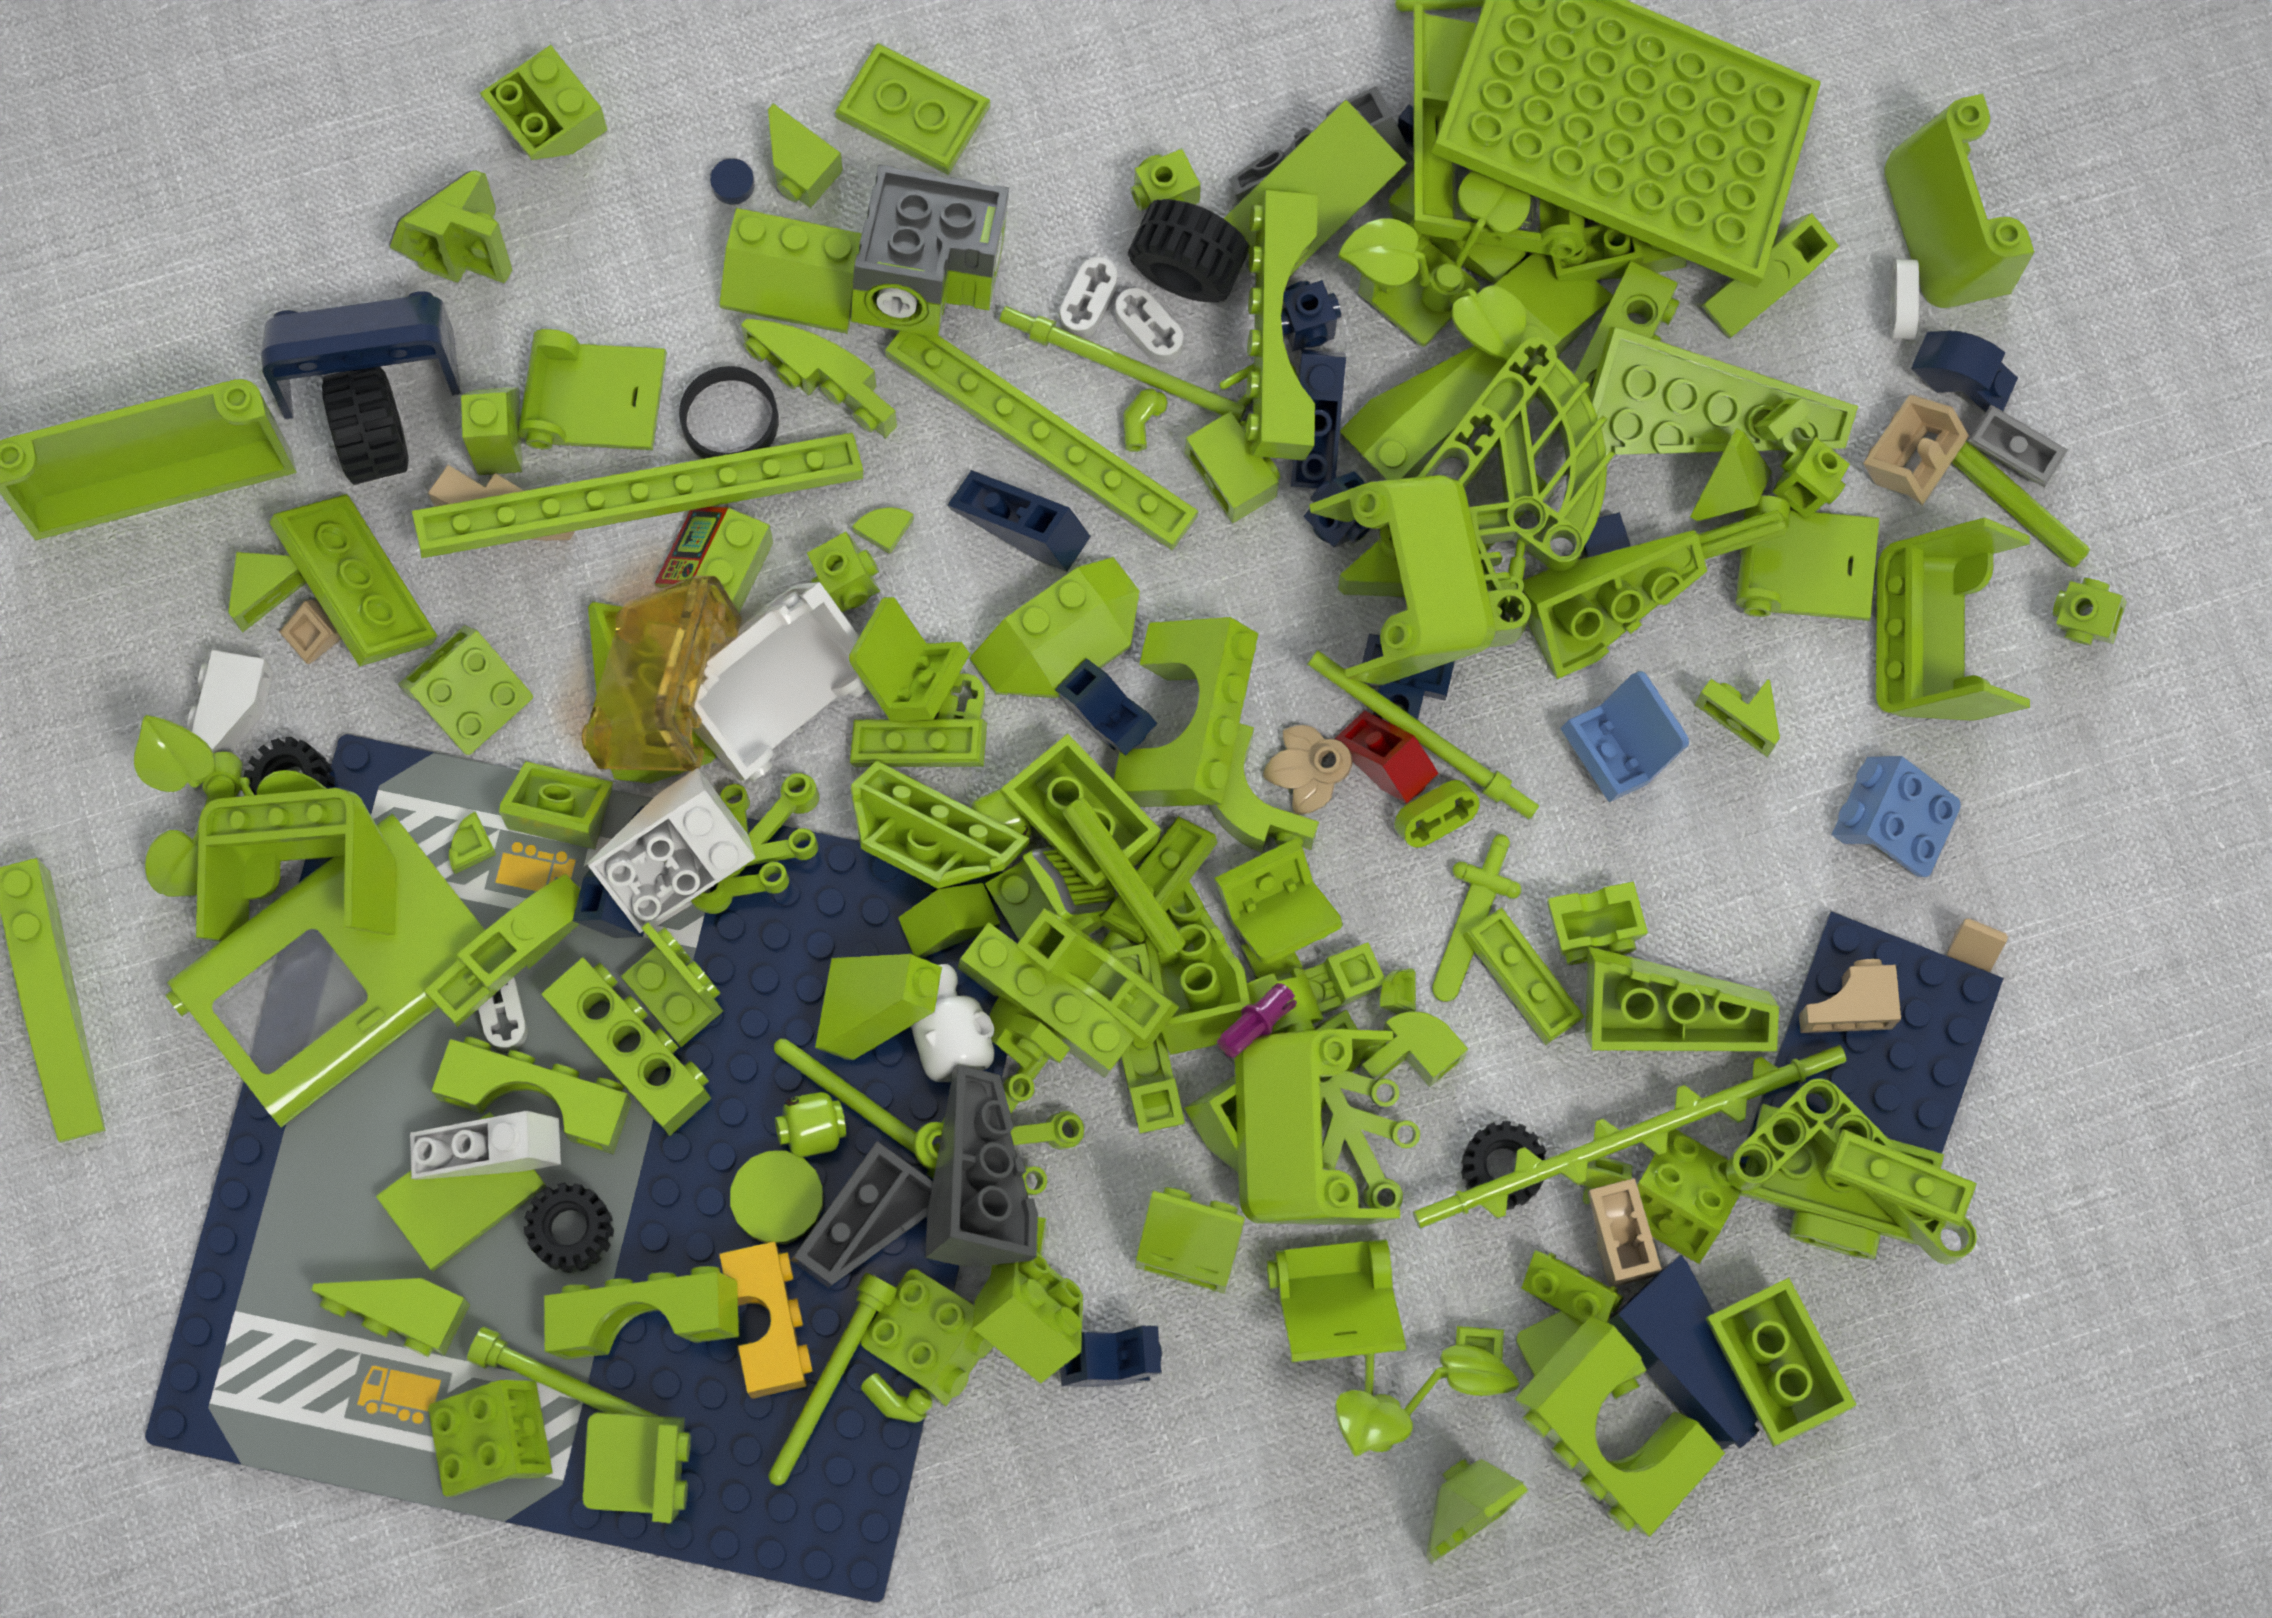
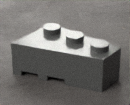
M877 1141L790 1261L829 1288L927 1217L933 1181Z

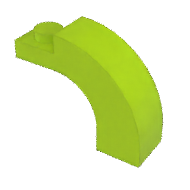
M1239 723L1222 805H1208L1210 811L1223 829L1233 838L1258 852L1263 853L1268 837L1276 839L1275 843L1278 846L1296 839L1303 848L1311 850L1317 834L1319 821L1272 807L1260 800L1249 787L1245 777L1244 764L1253 741L1254 727Z
M1045 908L1016 945L1048 972L1065 980L1089 996L1150 1044L1154 1042L1179 1008L1178 1005L1156 989L1153 983L1107 948Z

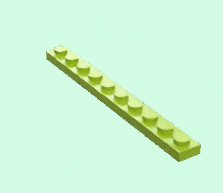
M852 432L412 511V519L422 559L863 479L864 470L854 433Z

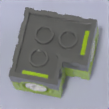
M879 164L875 186H873L868 206L867 220H865L860 239L859 255L857 254L854 264L851 322L938 337L946 303L959 306L961 304L974 306L976 309L989 311L1004 245L1009 187L989 186L977 181L954 177L944 178L937 176V174L909 169L907 171L894 169L892 166Z

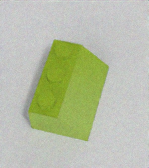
M736 208L725 250L719 302L720 308L848 334L852 315L854 264L857 254L859 255L862 233Z
M1068 733L1000 790L1001 794L1093 889L1106 885L1110 881L1064 817L1063 810L1067 805L1078 798H1085L1133 867L1151 853L1161 833V829Z
M1789 1277L1705 1318L1773 1447L1807 1433L1857 1406Z

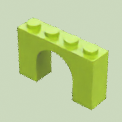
M1232 617L1148 623L1139 665L1167 681L1197 679L1199 700L1191 722L1174 741L1157 748L1132 749L1126 756L1121 752L1119 753L1113 781L1139 807L1222 805L1259 634Z
M1590 1316L1516 1396L1515 1400L1526 1412L1522 1417L1523 1421L1540 1437L1544 1438L1547 1435L1555 1444L1551 1449L1554 1456L1572 1470L1575 1467L1583 1475L1579 1481L1581 1486L1598 1501L1604 1499L1610 1505L1611 1509L1607 1512L1609 1517L1626 1532L1634 1528L1650 1537L1725 1455V1452L1697 1421L1674 1411L1635 1453L1619 1460H1606L1596 1440V1421L1599 1410L1607 1396L1642 1358L1613 1325Z

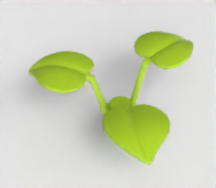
M1472 171L1459 186L1458 201L1465 214L1479 220L1475 224L1454 264L1439 265L1432 270L1431 274L1428 271L1425 255L1422 252L1415 251L1418 245L1417 232L1402 221L1391 218L1377 219L1361 226L1348 237L1340 249L1338 258L1352 265L1367 279L1385 287H1402L1415 278L1418 269H1420L1421 279L1419 284L1424 286L1422 291L1424 304L1435 312L1451 310L1455 327L1469 342L1487 354L1506 362L1519 347L1526 326V312L1522 302L1512 292L1498 286H1487L1478 294L1472 288L1462 291L1465 281L1460 269L1485 224L1501 235L1510 234L1522 226L1530 210V194L1478 172Z
M150 715L144 716L134 753V767L138 777L145 784L159 791L176 792L181 790L187 783L191 787L197 788L203 782V790L207 795L205 806L214 799L236 797L239 791H242L244 796L254 795L249 787L250 779L242 777L243 765L236 755L230 752L213 753L210 746L202 738L186 728L165 719ZM280 770L269 774L259 783L257 795L327 788L306 774L290 770ZM199 825L193 839L181 831L168 830L155 838L149 846L145 860V872L149 884L157 893L164 894L167 897L197 895Z
M1451 1346L1441 1353L1440 1363L1443 1367L1437 1368L1403 1410L1400 1407L1399 1401L1390 1395L1377 1394L1373 1396L1374 1354H1365V1392L1350 1390L1340 1394L1335 1404V1415L1340 1431L1355 1457L1369 1450L1387 1452L1394 1444L1403 1442L1411 1435L1413 1430L1411 1414L1440 1379L1447 1378V1382L1452 1389L1473 1396H1491L1512 1392L1519 1388L1520 1383L1513 1372L1493 1354L1475 1346Z

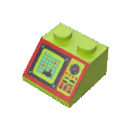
M705 507L690 510L654 583L655 586L736 620L774 543L770 525L731 508Z

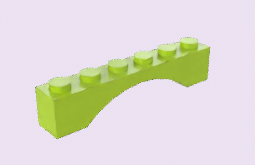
M1265 190L1258 205H1252L1249 227L1251 232H1256V246L1251 247L1249 255V272L1255 273V288H1251L1249 292L1248 313L1255 315V327L1249 331L1247 354L1248 356H1254V371L1249 372L1246 386L1247 398H1253V414H1248L1246 422V440L1252 441V456L1305 461L1314 447L1315 403L1301 386L1289 362L1283 341L1281 312L1284 291L1290 273L1308 253L1317 237L1318 195Z

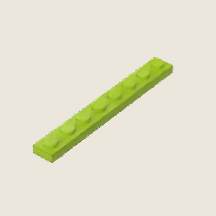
M899 331L885 349L887 358L1170 550L1175 548L1197 519V509L941 336L933 337Z

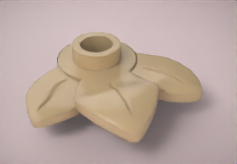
M1297 725L1283 730V740L1287 749L1277 753L1270 759L1263 772V777L1276 786L1293 789V811L1297 815H1304L1322 808L1331 800L1334 785L1348 776L1353 760L1351 752L1341 741L1324 739L1315 728L1307 725ZM1329 753L1335 754V764L1330 768H1323L1322 758Z

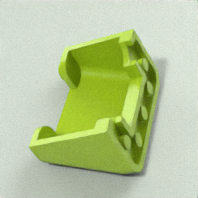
M1983 93L1963 97L1951 103L1898 145L1889 154L1884 167L1885 178L1910 257L1913 260H1917L1919 264L1921 292L1926 301L1938 308H1951L2012 294L2035 253L2029 233L2022 222L2009 216L1987 219L1968 160V155L1971 151L1968 142L1981 138L1987 131L1990 123V113Z

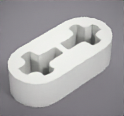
M1094 257L1086 260L1081 265L1061 305L1060 323L1063 330L1082 338H1087L1096 331L1117 288V269L1111 261L1102 257ZM1099 272L1105 273V282H1100L1094 293L1089 292L1091 287V277L1089 276L1096 277ZM1083 303H1087V319H1082L1079 324L1073 323L1070 312L1077 314Z
M1894 259L1890 273L1889 333L1891 339L1914 340L1919 319V264L1917 260Z
M1129 288L1123 291L1118 296L1115 304L1116 320L1120 327L1154 362L1164 364L1176 360L1183 348V331L1151 294L1144 289ZM1131 303L1134 307L1141 304L1144 305L1143 317L1146 322L1135 313L1127 316V304ZM1153 329L1163 338L1169 335L1172 336L1170 348H1167L1165 345L1155 346L1156 335L1152 331Z
M513 977L508 982V985H504L501 988L503 1002L496 1004L495 998L492 996L479 1008L484 1034L490 1045L501 1052L519 1049L525 1043L528 1036V1027L518 984ZM506 1012L511 1025H518L517 1029L511 1031L512 1038L505 1041L500 1034H494V1031L501 1027L498 1014Z

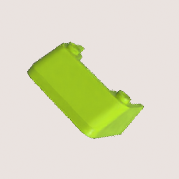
M1443 475L1368 482L1309 504L1311 513L1335 520L1350 522L1356 519L1362 526L1372 529L1389 525L1407 605L1406 611L1392 615L1382 626L1380 642L1383 656L1344 669L1346 678L1385 685L1482 652L1490 646L1495 636V622L1466 492L1459 481Z
M1983 517L1893 542L1882 551L1877 564L1876 700L1878 706L1883 711L1899 717L1975 721L2030 708V699L1991 685L1988 680L1977 675L1965 677V595L1979 592L1989 583L1993 574L1994 554L2029 545V535Z
M330 788L218 798L206 804L199 817L196 938L221 942L249 921V901L267 898L278 887L281 861L345 856L344 927L382 935H395L396 860L361 798L352 791Z
M1320 1029L1260 1035L1235 1057L1239 1203L1242 1212L1250 1221L1258 1224L1369 1225L1400 1219V1209L1358 1208V1191L1354 1180L1347 1173L1340 1170H1323L1320 1076L1331 1077L1343 1073L1351 1064L1352 1050H1360L1393 1041V1031Z

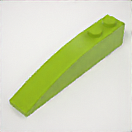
M38 858L0 867V912L31 1047L57 1140L59 1143L104 1132L106 1131L51 871Z

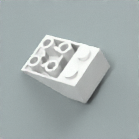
M696 768L655 796L587 864L638 932L641 933L643 932L641 927L647 922L652 926L756 857L746 831L700 769Z

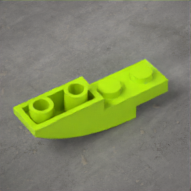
M1603 224L1585 228L1584 248L1574 256L1567 259L1552 257L1557 280L1622 278L1630 261L1656 273L1687 267V259Z
M746 319L741 324L744 338L743 346L746 351L757 361L763 362L766 359L777 369L775 373L778 378L790 389L795 390L799 387L809 396L822 384L820 389L824 395L836 405L843 402L854 412L852 414L853 418L866 431L872 433L875 429L886 439L897 427L896 411L873 392L877 387L875 370L852 353L814 333L790 325L757 319Z
M564 874L529 896L457 954L459 960L424 990L426 995L458 1028L525 966L530 969L579 925V923L573 921L580 888Z

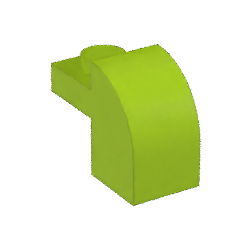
M1001 997L995 1002L989 1015L994 1027V1034L991 1037V1041L1024 1069L1028 1067L1032 1060L1039 1062L1042 1057L1061 1063L1071 1049L1041 1022L1015 1004Z
M1405 1012L1385 1021L1382 1031H1393V1041H1390L1388 1044L1382 1043L1371 1046L1361 1056L1365 1062L1361 1065L1359 1075L1374 1080L1384 1078L1404 1060H1407L1424 1082L1431 1087L1465 1059L1468 1048L1441 1019L1424 1012Z

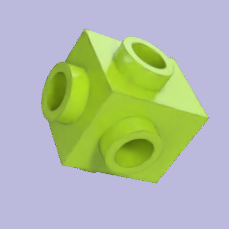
M1181 148L1165 156L1156 154L1143 160L1139 167L1135 168L1134 186L1130 187V191L1139 211L1145 209L1147 211L1150 203L1163 199L1179 200L1196 205L1200 203L1201 184Z
M1817 437L1801 449L1796 446L1797 450L1794 453L1786 455L1780 464V467L1785 471L1772 491L1779 498L1787 500L1790 506L1806 519L1825 503L1830 505L1841 494L1846 485L1841 480L1850 466V463Z
M846 531L807 552L817 574L816 577L811 579L812 583L820 582L841 612L862 606L870 597L880 592L873 577L879 573L873 557L867 549L861 551Z
M2084 577L2082 584L2070 581L2067 591H2059L2052 615L2058 617L2056 624L2061 630L2066 631L2065 638L2084 645H2091L2093 639L2114 644L2127 604L2126 599L2123 595L2109 592V584ZM2093 607L2090 614L2082 616L2086 608Z

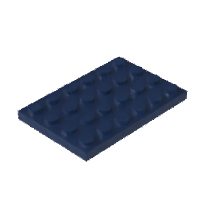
M1831 911L1827 916L1773 1065L1781 1068L1791 1064V1060L1795 1058L1801 1060L1837 1045H1840L1844 1050L1846 1062L1806 1077V1080L1802 1083L1796 1081L1763 1094L1746 1140L1755 1131L1762 1104L1781 1108L1806 1083L1813 1079L1821 1078L1829 1080L1836 1085L1888 1139L1942 1153L2004 978ZM1863 959H1880L1882 965H1896L1901 1020L1893 1029L1800 1033L1799 1014L1805 1006L1826 1001L1839 993L1842 988L1841 977L1849 967L1854 966V962ZM1817 1094L1806 1095V1105L1811 1111L1818 1114L1826 1113L1827 1105L1821 1096ZM1748 1156L1740 1158V1167H1746Z

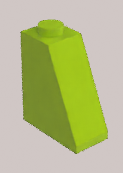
M519 387L475 389L461 395L462 438L477 474L522 473L521 437L518 434L520 423Z
M912 954L832 958L815 1048L846 1060H854L934 1013L942 967Z

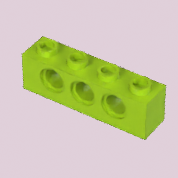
M1630 261L1574 374L1581 385L1584 381L1590 384L1586 391L1588 397L1610 327H1617L1661 342L1662 337L1655 334L1661 322L1667 325L1671 323L1680 301L1673 298L1678 282ZM1632 313L1641 314L1646 318L1647 323H1633L1627 315Z
M582 957L541 995L670 1136L711 1099L703 1087L709 1080L691 1060L685 1066L681 1064L673 1055L678 1046L661 1028L653 1033L645 1025L643 1020L648 1014L631 995L624 1000L621 999L612 989L618 983L617 980L600 962L593 968ZM601 1001L610 1003V1010L605 1017L598 1020L589 1018L590 1009L594 1004ZM629 1034L640 1035V1044L634 1051L628 1053L619 1051V1044L625 1036ZM659 1067L670 1068L671 1076L665 1084L660 1086L649 1084L650 1075L655 1069Z

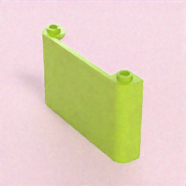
M234 379L0 440V494L35 541L297 473L292 451L263 396L255 384L245 379Z

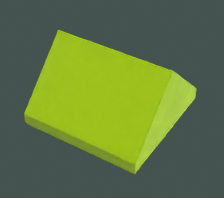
M525 761L501 801L499 813L509 830L595 850L611 796L613 782Z

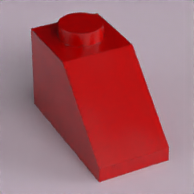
M1365 710L1334 738L1347 746L1351 752L1353 762L1381 790L1405 803L1419 795L1426 785L1439 774L1414 735Z

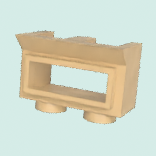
M1910 394L1900 410L1894 414L1891 423L1879 441L1870 449L1868 457L1863 464L1877 486L1906 494L1923 505L1969 435L1953 407ZM1927 432L1938 434L1936 440L1924 438ZM1917 448L1922 461L1912 474L1911 470L1903 467Z

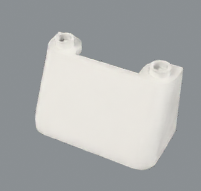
M814 582L797 584L777 596L662 689L661 694L739 780L749 778L750 781H754L763 776L773 766L769 761L774 755L773 748L835 698L848 694L856 698L868 691V688L849 662V654L856 644L859 635L821 583Z

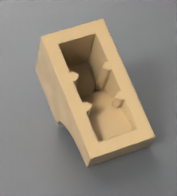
M1863 959L1854 962V966L1849 967L1841 977L1842 988L1839 993L1826 1001L1806 1005L1799 1014L1800 1033L1893 1029L1901 1020L1896 965H1882L1880 959Z
M1635 1178L1589 1190L1588 1196L1597 1232L1596 1244L1609 1287H1616L1654 1277L1661 1270V1266Z

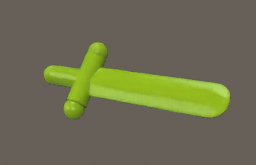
M1498 834L1493 838L1482 868L1463 861L1455 863L1452 868V873L1457 879H1463L1462 881L1468 882L1471 885L1432 985L1433 994L1440 1001L1449 1002L1458 996L1475 952L1463 937L1464 934L1488 917L1496 894L1510 899H1515L1521 894L1522 889L1518 882L1499 875L1510 846V840L1504 834Z

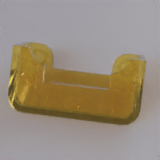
M693 576L629 600L624 604L623 609L618 612L615 635L589 722L583 727L581 736L583 748L588 751L598 769L693 771L696 768L700 769L704 750L702 747H694L692 728H700L702 719L694 706L712 643H724L725 637H737L742 617L716 576Z

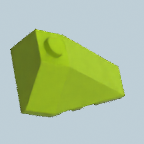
M1464 1458L1442 1474L1446 1482L1437 1490L1426 1553L1431 1564L1507 1513L1528 1492L1524 1483L1481 1458L1471 1465Z

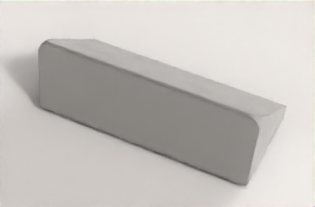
M1990 405L1968 441L1969 444L2044 488L2068 451L2065 447L1993 405Z

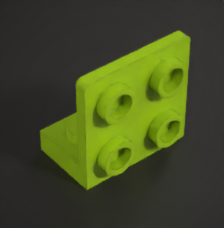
M1414 219L1408 224L1417 232L1418 245L1415 251L1422 252L1425 255L1429 274L1439 265L1454 264L1449 257L1429 241V235L1422 234L1416 230ZM1461 268L1460 271L1465 281L1462 291L1472 288L1477 293L1480 288L1479 282ZM1418 269L1415 278L1411 282L1396 288L1381 286L1361 274L1358 294L1421 347L1427 346L1451 321V310L1435 312L1424 304L1422 299L1424 286L1419 284L1421 279L1420 269Z
M466 625L461 627L397 684L409 698L418 702L456 746L466 755H471L533 699V694L476 629Z
M647 922L641 929L656 947L628 969L621 977L682 1047L723 1012L722 1008L714 1000L721 993L665 927L657 933L650 923Z
M1674 1129L1668 1132L1666 1153L1659 1156L1654 1154L1637 1187L1652 1237L1700 1264L1721 1232L1740 1196V1190L1735 1188L1727 1178L1726 1166L1728 1159L1679 1130Z
M497 1380L429 1405L428 1411L442 1492L445 1497H454L507 1478H541L553 1474L536 1381Z

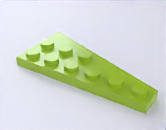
M1610 327L1589 395L1598 420L1602 415L1607 418L1606 423L1602 427L1606 455L1610 451L1615 453V455L1724 452L1736 428L1747 435L1757 451L1782 450L1777 440H1763L1753 426L1788 398H1802L1812 411L1803 421L1808 422L1813 427L1815 435L1811 438H1804L1798 429H1794L1791 432L1790 439L1795 446L1802 449L1817 437L1831 449L1846 448L1858 409L1857 405L1617 327Z

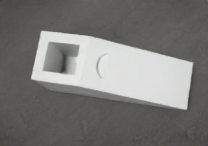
M211 650L209 662L202 664L198 677V688L202 691L198 706H192L189 712L187 729L202 738L210 746L213 753H231L263 716L274 673L267 661L257 657ZM203 782L197 788L191 787L188 783L185 786L189 791L197 792L203 785Z
M530 1111L410 1133L412 1179L415 1180L522 1172L561 1164L559 1118Z

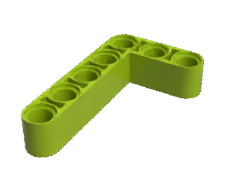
M1819 1078L1809 1081L1800 1088L1734 1152L1727 1162L1726 1174L1730 1183L1738 1190L1754 1191L1768 1181L1812 1137L1832 1156L1839 1137L1840 1128L1845 1127L1852 1128L1861 1137L1896 1151H1901L1836 1085L1829 1080ZM1817 1094L1821 1096L1827 1105L1826 1113L1818 1114L1811 1111L1806 1105V1095ZM1776 1125L1788 1127L1794 1135V1143L1786 1146L1777 1142L1773 1136V1127ZM1749 1156L1756 1159L1761 1166V1175L1750 1177L1744 1174L1740 1168V1158ZM1869 1194L1938 1263L1945 1265L1955 1264L1968 1255L1976 1245V1229L1966 1217L1962 1227L1956 1229L1926 1216H1916L1909 1209ZM1949 1229L1958 1234L1961 1240L1959 1251H1952L1944 1246L1941 1240L1942 1230Z

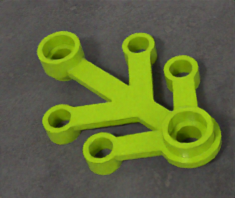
M794 773L788 776L781 786L780 792L782 796L749 834L746 810L750 806V799L746 789L742 785L731 784L722 790L720 798L748 834L756 858L713 885L717 886L713 892H703L693 898L691 902L695 908L709 914H717L727 909L732 902V898L735 896L764 891L776 894L787 888L789 876L785 867L781 863L773 861L790 858L800 860L812 858L818 851L816 837L811 830L801 828L795 830L788 840L767 842L792 813H808L817 806L820 794L812 777L802 773ZM805 786L801 792H792L795 788ZM742 796L739 802L734 804L728 803L732 797ZM803 840L811 841L805 848L796 847ZM767 863L761 868L759 874L737 877L746 866ZM772 874H781L777 881H767Z
M1344 1071L1339 1075L1328 1077L1325 1081H1320L1321 1103L1324 1098L1332 1114L1322 1144L1323 1168L1336 1170L1335 1167L1345 1139L1367 1183L1363 1192V1200L1367 1208L1399 1209L1403 1201L1402 1189L1395 1181L1385 1178L1362 1130L1389 1138L1396 1146L1405 1149L1412 1148L1418 1143L1420 1130L1414 1122L1408 1120L1396 1122L1350 1107L1341 1090L1342 1088L1368 1095L1376 1105L1389 1107L1394 1105L1399 1098L1397 1084L1386 1078L1374 1080L1349 1071ZM1382 1084H1388L1392 1090V1095L1387 1101H1380L1376 1094L1378 1087ZM1408 1125L1412 1129L1413 1135L1411 1140L1402 1143L1399 1141L1397 1133L1402 1126ZM1388 1188L1393 1195L1392 1201L1388 1205L1381 1206L1378 1203L1377 1195L1380 1190Z
M1026 1074L1012 1075L1003 1083L1010 1113L1013 1112L1018 1103L1027 1101L1034 1093L1033 1080ZM1015 1080L1023 1084L1024 1093L1021 1097L1013 1091ZM1062 1111L1049 1116L1045 1123L1014 1126L1011 1130V1136L1014 1146L1047 1142L1054 1149L1064 1150L1075 1147L1081 1142L1084 1136V1124L1077 1114L1071 1111ZM944 1119L942 1122H931L922 1126L914 1138L913 1149L916 1158L922 1165L930 1169H936L938 1153L933 1149L932 1142L935 1137L941 1138ZM1065 1121L1069 1122L1073 1128V1134L1070 1138L1065 1136L1062 1131ZM1025 1165L1026 1172L1022 1176L1027 1195L1031 1196L1043 1192L1047 1186L1046 1173L1039 1167H1027ZM1028 1173L1034 1174L1037 1179V1185L1034 1189H1030L1026 1184Z

